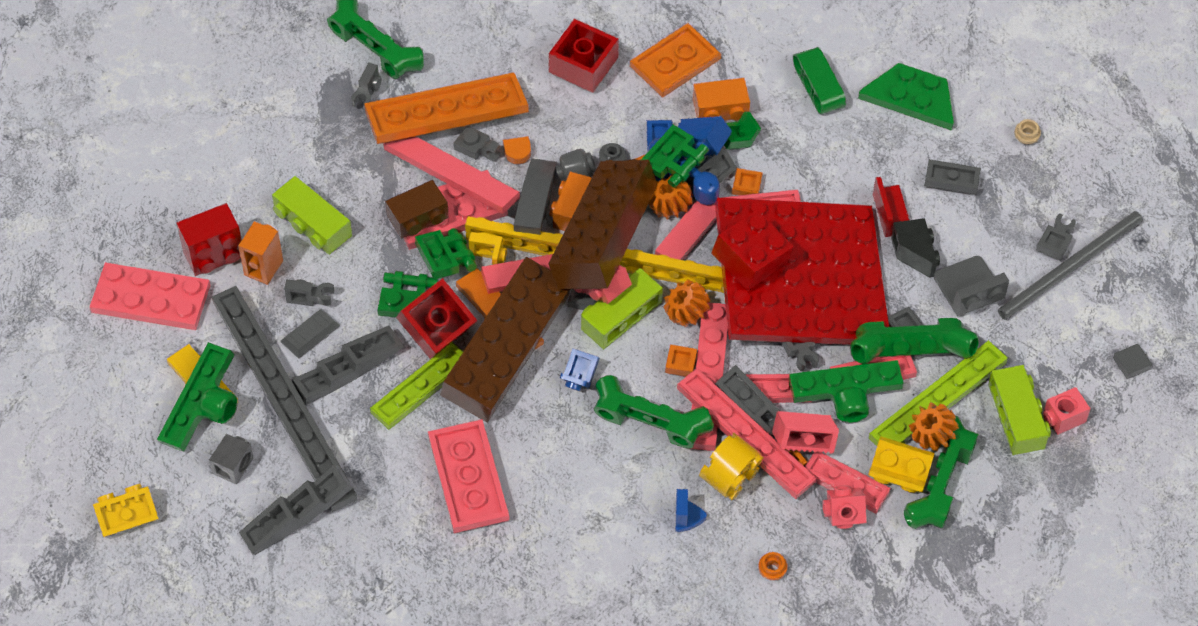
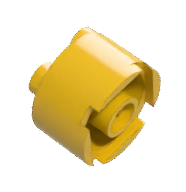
M734 432L732 436H727L710 456V467L708 468L704 464L699 477L725 498L728 497L730 500H734L742 490L741 485L744 480L748 479L750 481L760 469L758 466L764 457Z

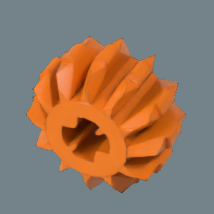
M673 174L669 178L663 177L661 181L657 182V187L649 201V206L658 217L664 216L667 220L671 215L678 218L680 212H687V206L692 205V190L686 181L684 183L681 182L676 188L669 185L668 180Z
M687 279L684 284L678 282L675 289L669 288L670 295L664 297L666 304L663 308L673 323L680 324L686 328L689 324L696 325L699 318L705 319L703 313L710 310L708 303L711 299L701 284Z
M930 402L928 409L920 406L921 413L919 415H912V419L915 422L909 425L913 433L912 439L926 450L931 447L932 450L938 452L941 444L948 448V439H956L953 431L959 429L958 423L955 421V414L948 410L944 404L936 406L935 403Z

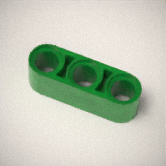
M816 47L793 54L795 70L817 112L821 115L845 107L846 99L844 92L821 49Z

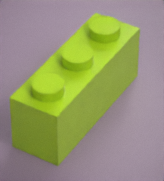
M294 176L272 194L273 210L276 215L281 219L285 218L288 220L297 233L305 234L317 249H323L330 255L352 236L350 220L298 177Z
M641 268L633 274H628L632 285L613 301L607 304L599 300L596 304L587 306L581 314V330L603 350L662 303L663 287Z
M1024 365L993 370L988 386L1012 455L1045 449L1047 440L1051 436L1048 422H1044L1042 418L1041 401L1039 398H1035L1032 376L1030 374L1027 375Z

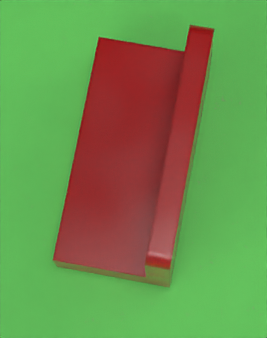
M875 177L873 198L884 236L891 237L893 223L907 221L909 216L900 186L884 187L882 178Z

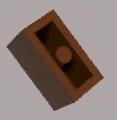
M433 179L385 201L387 217L401 239L409 235H416L421 230L431 225L440 224L449 218L448 202Z

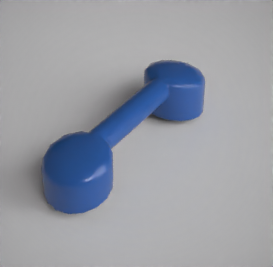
M661 137L652 140V142L648 146V151L656 144V142ZM681 157L677 164L681 166L686 159ZM694 167L689 172V175L694 179L693 194L695 199L704 205L714 204L720 195L718 178L710 172H700Z

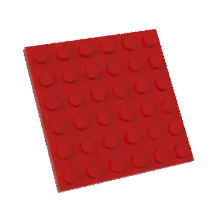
M717 197L715 210L718 235L755 210H758L794 246L789 260L784 267L748 291L721 264L729 340L851 345V342L856 339L857 329L864 323L883 321L885 327H889L872 205Z

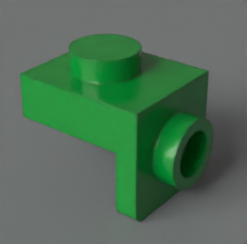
M749 111L744 112L738 122L726 123L732 133L724 146L726 149L751 147L760 133L761 127Z

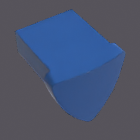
M677 489L675 531L684 532L702 524L707 519V513L696 504L688 501V489Z

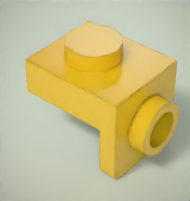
M486 232L470 233L469 249L473 252L474 256L492 258V265L505 263L507 248H503V237L494 236Z

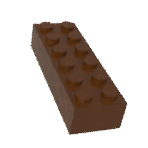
M649 160L600 161L548 263L558 289H608L657 187Z
M525 257L444 380L440 396L488 423L534 352L537 344L543 338L568 299L571 289H558L551 270Z

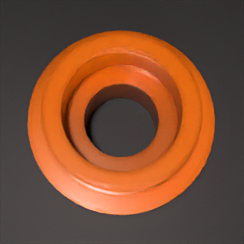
M769 552L759 560L758 569L764 578L778 580L786 574L787 562L781 554ZM775 565L778 569L771 570L768 566Z

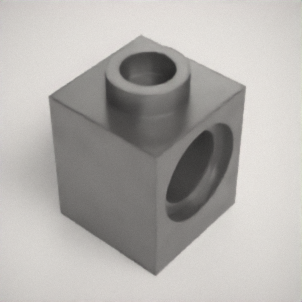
M226 433L209 459L212 474L237 484L253 460L251 444L240 436L233 437Z

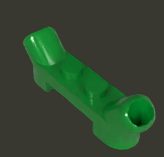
M336 0V12L327 18V23L332 32L340 39L347 42L354 37L380 57L381 70L393 79L400 78L406 72L421 71L424 68L423 49L420 46L400 47L388 34L384 35L376 29L371 21H366L358 15L359 3L357 0Z
M938 318L937 325L885 327L883 321L868 322L862 324L857 329L856 339L850 345V352L856 362L864 365L875 357L953 353L968 359L976 353L979 341L978 335L965 329L961 320L957 318Z
M612 375L601 377L595 385L599 399L594 407V412L602 419L621 426L625 417L665 430L671 444L687 449L693 448L698 436L711 432L714 428L710 413L704 406L683 414L679 413L668 405L661 404L659 406L650 403L642 396L633 397L624 394L619 379Z
M956 416L955 421L958 423L959 429L953 431L956 439H948L947 452L940 453L936 468L940 469L938 475H932L926 491H929L930 495L909 502L904 508V518L908 526L913 529H918L928 524L943 529L947 520L953 497L944 493L957 461L968 465L979 436L978 433L965 429L958 416Z

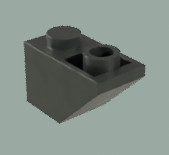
M925 218L894 222L891 239L897 260L929 278L934 277L936 267L940 266V255L938 250L933 248L932 228L927 227Z

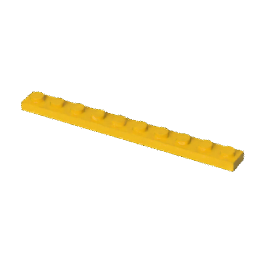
M468 216L465 224L466 240H469L471 232H486L494 236L503 237L504 248L543 256L553 254L563 236L560 233L552 234L541 231L540 235L514 231V225L511 223L489 221L482 217ZM626 249L619 264L626 268L627 273L633 274L641 268L654 279L673 283L681 282L683 284L688 279L694 283L701 284L707 290L724 293L722 268L720 266L698 264L692 260L674 259L667 255L645 253L638 249Z

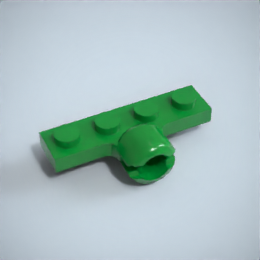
M209 342L207 343L157 438L161 444L184 452L202 419H209L224 424L233 418L238 406L237 397L232 392L219 387L235 356L231 350Z
M898 360L789 374V384L794 403L830 399L834 402L837 418L843 423H856L868 416L870 408L867 394L903 389L904 385Z

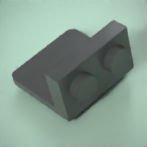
M973 256L937 270L934 273V280L957 317L1004 299L1009 284V279L1005 273L993 276L981 256Z

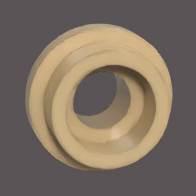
M1025 119L1016 125L1014 135L1021 143L1033 144L1039 140L1041 130L1034 120Z

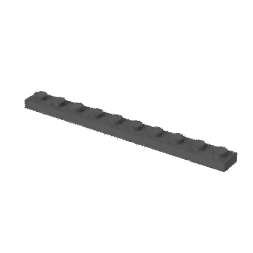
M237 286L212 296L213 304L314 481L333 465L341 468ZM351 489L330 507L331 511L334 512L357 501L358 498L355 490Z

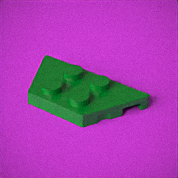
M897 63L859 91L858 99L948 130L953 128L954 119L946 78Z

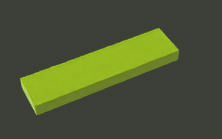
M454 343L449 344L370 407V413L390 430L442 388L444 380L463 352Z

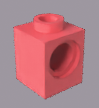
M1074 387L1047 399L1043 417L1056 434L1059 435L1086 423L1091 408L1078 389ZM1060 410H1064L1068 412V414L1062 413Z

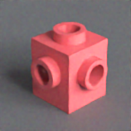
M840 485L834 487V490H827V500H823L822 503L824 517H828L832 526L846 529L853 527V524L867 523L865 494L861 488Z

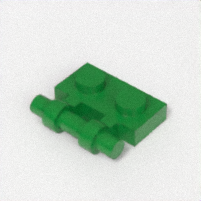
M673 124L641 160H649L654 175L660 179L668 172L673 174L668 183L671 187L676 188L681 182L684 183L689 178V172L695 166H699L704 161V156L709 149L704 144H700L697 149L691 147L695 143L694 137ZM682 156L687 157L688 159L681 166L677 164Z
M456 228L450 229L448 236L445 237L440 230L415 236V245L434 280L459 273L460 264L465 266L469 272L477 268L473 252L466 247L467 241L464 235L460 234Z
M395 271V273L385 272L383 282L393 284V288L382 287L377 309L378 316L396 318L401 310L427 291V288H431L436 284L439 279L434 280L433 277H428V274L421 273L419 276L406 275L403 271ZM403 285L418 286L417 291L402 290Z

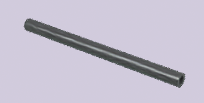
M1137 211L1132 212L998 309L1000 317L1007 320L1143 221L1140 213Z

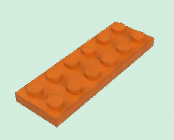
M514 72L364 103L365 112L377 144L529 112L528 102Z

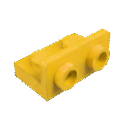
M880 436L868 475L874 477L875 481L882 484L894 483L900 485L907 492H923L935 453Z
M140 483L125 488L126 494L117 497L114 496V493L97 497L98 503L93 504L103 538L159 519L148 486L142 488Z

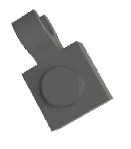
M368 62L358 81L359 87L351 96L352 106L355 107L360 100H364V103L371 102L372 94L374 91L379 90L382 78L379 76L378 65Z
M468 125L453 143L454 150L475 160L479 155H482L496 162L501 155L497 151L500 147L499 143L490 140L489 135Z
M286 279L284 287L287 303L313 306L314 302L325 306L331 305V296H324L323 294L334 293L335 291L332 283H322L318 287H314L313 283L302 279Z

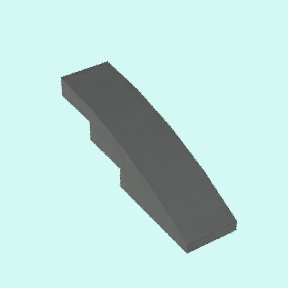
M531 158L517 207L514 231L540 235L547 206H549L557 166L556 161Z
M388 325L343 344L341 352L318 361L316 369L292 378V383L304 404L307 405L347 385L380 365L401 350L403 344Z
M333 465L314 482L307 480L287 498L280 496L239 533L251 553L256 555L309 523L331 507L353 487L341 468Z

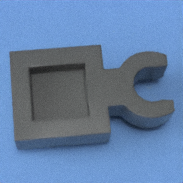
M1061 213L1056 216L1054 227L1047 226L1036 248L1037 251L1061 261L1071 243L1073 235L1070 234L1073 232L1076 224L1075 219H1072L1068 225L1062 224L1063 214Z
M781 342L788 357H797L796 366L800 371H804L806 367L805 360L811 362L813 368L817 367L819 357L813 352L814 342Z

